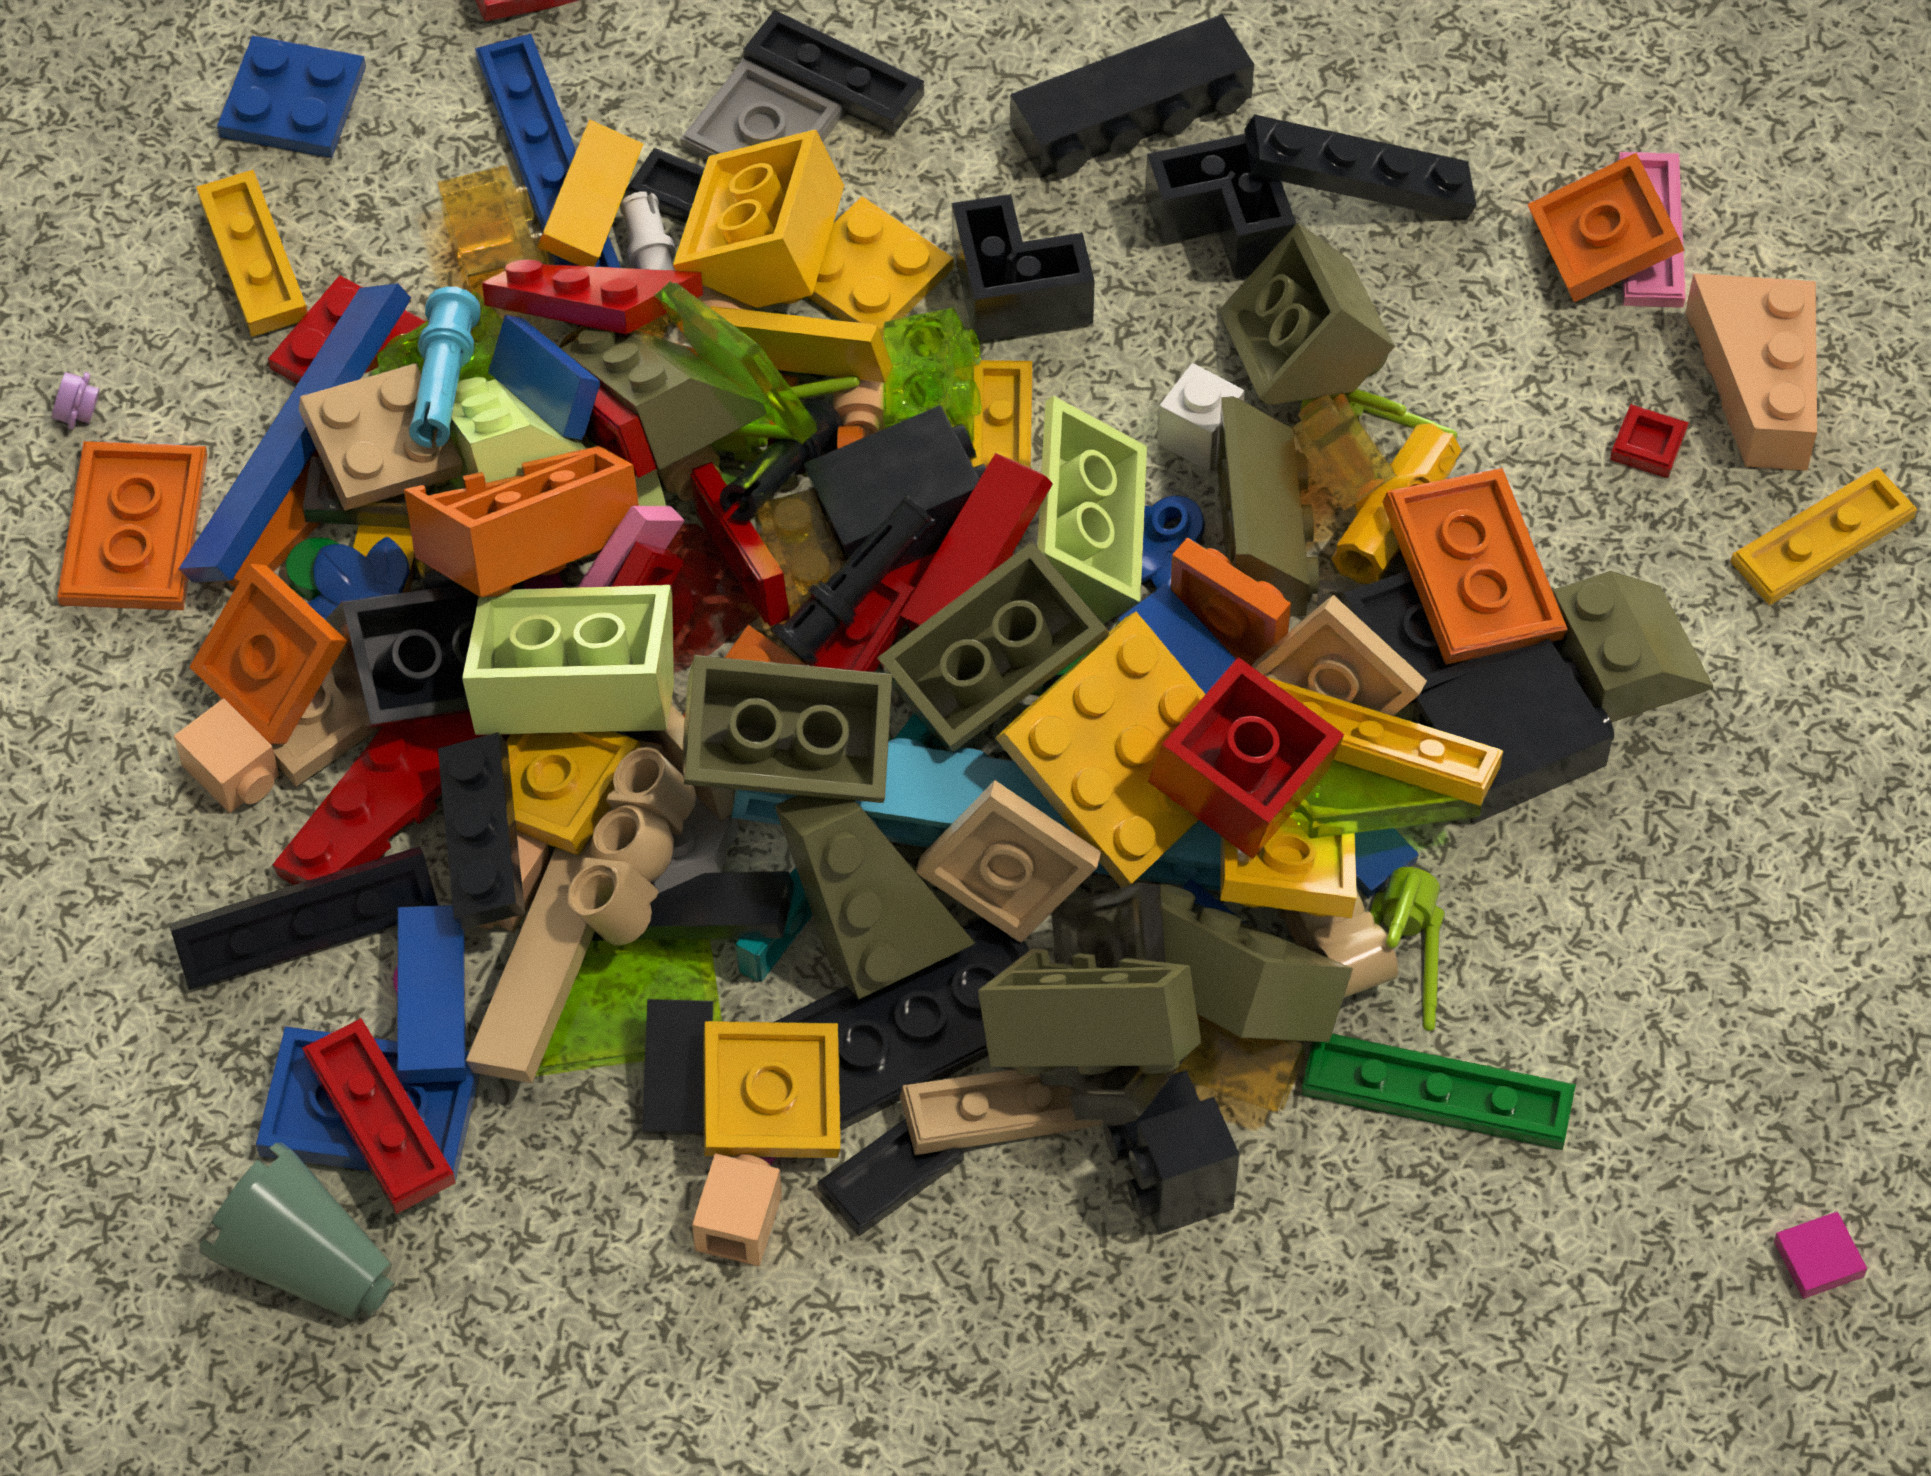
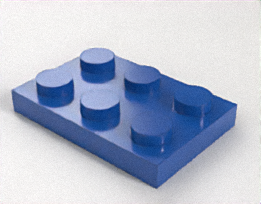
M285 1026L256 1141L259 1156L277 1159L276 1155L269 1148L275 1143L282 1142L292 1149L302 1162L370 1171L305 1060L302 1050L303 1047L331 1034V1032ZM374 1038L398 1078V1041ZM466 1051V1059L470 1051ZM467 1062L466 1081L401 1084L451 1167L455 1181L480 1075L472 1073Z

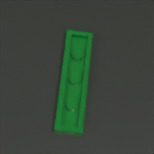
M1332 1034L1329 1042H1312L1301 1095L1563 1150L1576 1084Z

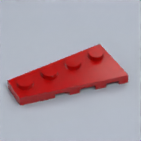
M470 712L384 725L272 864L277 875L295 885L379 859L392 848L389 841L391 836L405 825L413 822L419 825L438 808L434 802L442 794L438 748L486 736L475 735ZM500 734L505 741L510 736V734Z

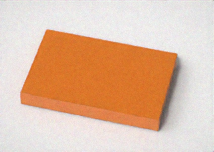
M83 441L57 596L60 606L184 610L189 579L179 570V567L195 542L208 457L206 446Z
M1503 468L1387 491L1382 502L1446 665L1533 646L1546 639H1550L1551 642L1563 639L1568 630Z

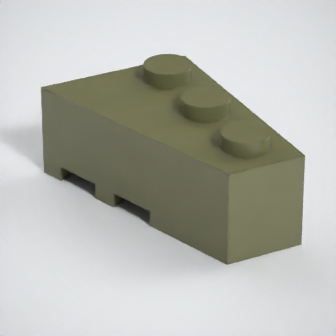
M796 795L775 805L828 961L837 975L858 999L975 944L854 800Z
M1159 884L1156 892L1128 891L1106 960L1107 965L1113 968H1120L1119 961L1125 958L1190 965L1197 1014L1241 1038L1314 1042L1330 1041L1353 971L1352 967L1241 922L1239 917L1231 913L1195 903L1196 896L1182 888Z
M1032 948L978 990L990 1067H1016L1017 1073L1021 1075L1042 1074L1055 1069L1057 1066H1077L1079 1073L1087 1075L1105 1073L1115 1069L1117 1066H1139V1071L1145 1074L1164 1073L1179 1067V1062L1201 1043L1190 965L1125 958L1119 961L1120 968H1096L1095 956L1081 953L1072 956L1073 965L1050 963L1048 950Z

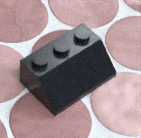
M523 581L514 584L512 589H525ZM461 585L350 600L341 602L325 619L348 640L332 666L335 685L367 728L470 712L462 677L479 596Z

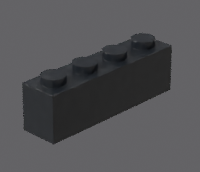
M1223 14L1011 93L1010 128L1040 178L1056 172L1070 174L1083 167L1087 160L1108 152L1114 154L1126 153L1133 149L1142 139L1163 131L1168 134L1178 133L1187 128L1194 119L1218 111L1225 114L1235 111L1244 104L1246 99L1252 98L1254 63Z

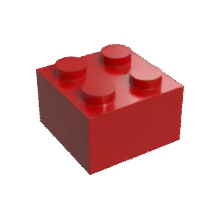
M1238 657L1163 742L1147 782L1251 859H1254L1328 772L1345 734Z

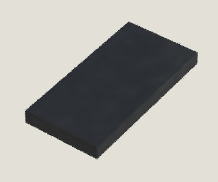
M981 918L963 927L965 932L975 942L970 947L863 998L858 999L846 985L774 1021L782 1023H838L840 1131L901 1101L900 1094L903 1085L942 1080L989 1056L978 990L1030 951L1025 941L1020 943L986 919Z

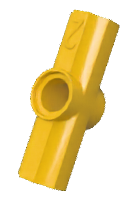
M1434 423L1417 425L1382 478L1367 479L1360 485L1356 493L1355 502L1357 515L1338 542L1337 550L1331 558L1340 575L1353 579L1360 586L1371 584L1382 578L1400 550L1383 506V499L1387 491L1447 479L1456 465V459L1462 452L1453 434L1444 432Z

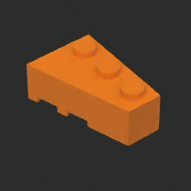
M600 446L521 463L523 475L486 483L483 472L463 476L464 488L429 496L426 495L424 485L404 489L415 558L479 597L503 595L509 592L514 584L537 575L558 573L569 562L589 554H600L631 506H639L633 464Z

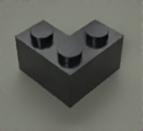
M1245 133L1147 154L1145 199L1161 244L1219 232L1234 278L1237 279L1250 276L1296 225L1282 182L1251 175Z
M1011 194L952 203V249L974 342L1093 324L1095 280L1083 232L1023 242Z
M1187 1070L1111 1095L1110 1121L1103 1124L1104 1135L1114 1160L1120 1161L1126 1158L1134 1176L1133 1179L1127 1181L1132 1204L1139 1218L1151 1216L1158 1234L1161 1235L1234 1210L1239 1152L1215 1098L1211 1097L1200 1101Z

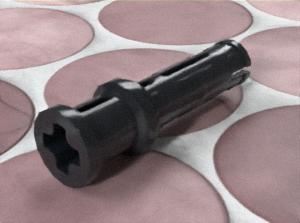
M807 399L798 404L790 416V421H783L779 425L801 427L806 432L805 437L801 440L768 438L767 449L733 482L723 488L720 494V504L724 512L736 501H739L741 506L730 517L737 521H748L756 515L758 509L794 474L806 473L803 463L820 457L821 452H827L837 445L838 427L843 426V423L834 407L819 399Z
M905 495L892 513L855 550L844 565L826 583L821 580L817 584L813 583L807 589L809 598L784 624L776 623L770 629L771 632L808 666H814L818 662L816 654L841 627L849 628L855 622L853 618L857 614L854 609L864 600L863 598L936 522L920 505Z

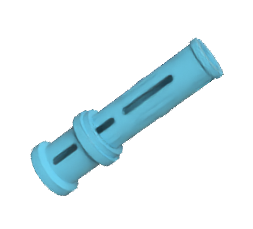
M458 287L439 288L429 295L425 305V314L429 322L428 326L422 330L418 340V349L424 359L409 434L414 442L426 448H432L435 429H438L436 436L437 447L447 443L450 437V424L461 367L470 361L474 352V339L471 336V329L477 325L480 319V303L470 292Z

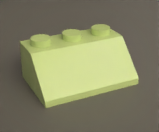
M475 377L458 382L450 424V436L463 462L461 473L463 476L483 472L486 483L523 475L521 463L593 447L584 436L581 440L560 435L495 379L487 382L483 377Z
M1052 396L1045 401L1041 473L1053 485L1039 507L1037 547L1101 623L1104 624L1141 602L1147 446L1063 400Z
M671 586L511 589L503 595L479 597L462 677L475 735H490L497 732L499 734L667 730L674 688Z

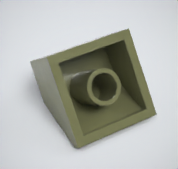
M1608 571L1552 590L1568 629L1565 633L1567 638L1558 652L1562 658L1568 657L1574 662L1582 679L1584 693L1594 707L1600 706L1605 710L1611 723L1713 689V684L1661 586Z

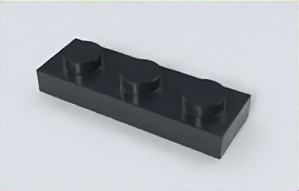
M777 10L771 13L743 49L744 59L842 105L844 112L891 135H895L924 97V80Z
M497 732L438 748L454 920L465 930L525 914L507 742Z

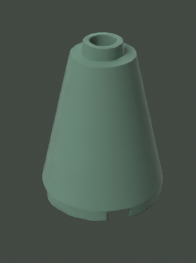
M282 1142L275 1143L269 1149L276 1155L277 1159L269 1167L257 1159L247 1170L211 1221L214 1226L221 1230L214 1245L202 1238L199 1245L200 1253L215 1263L351 1320L357 1317L361 1311L372 1316L387 1299L395 1285L393 1281L387 1278L392 1268V1263L295 1152Z

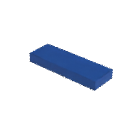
M505 315L488 373L560 435L582 440L589 423L600 381L527 320Z
M453 905L398 907L397 1071L401 1084L466 1081L465 930L454 920Z

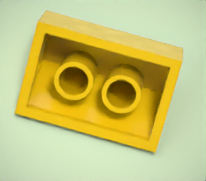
M817 130L709 156L673 262L674 269L676 271L701 272L702 285L756 308L777 303L792 304L802 300L804 297L811 296L845 186Z

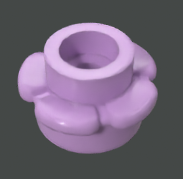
M85 371L83 377L65 372L52 412V419L67 423L68 429H74L77 420L89 424L93 415L100 389L89 386L91 379L89 372Z

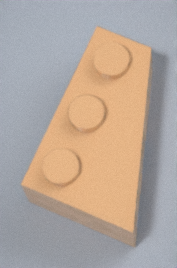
M1693 273L1685 314L1704 354L1703 360L1708 373L1712 374L1722 400L1721 406L1745 467L1807 471L1817 435L1816 281Z

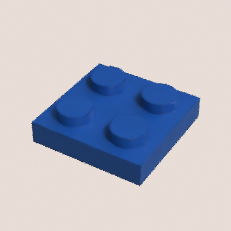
M252 35L217 124L219 137L333 158L366 69L364 56Z

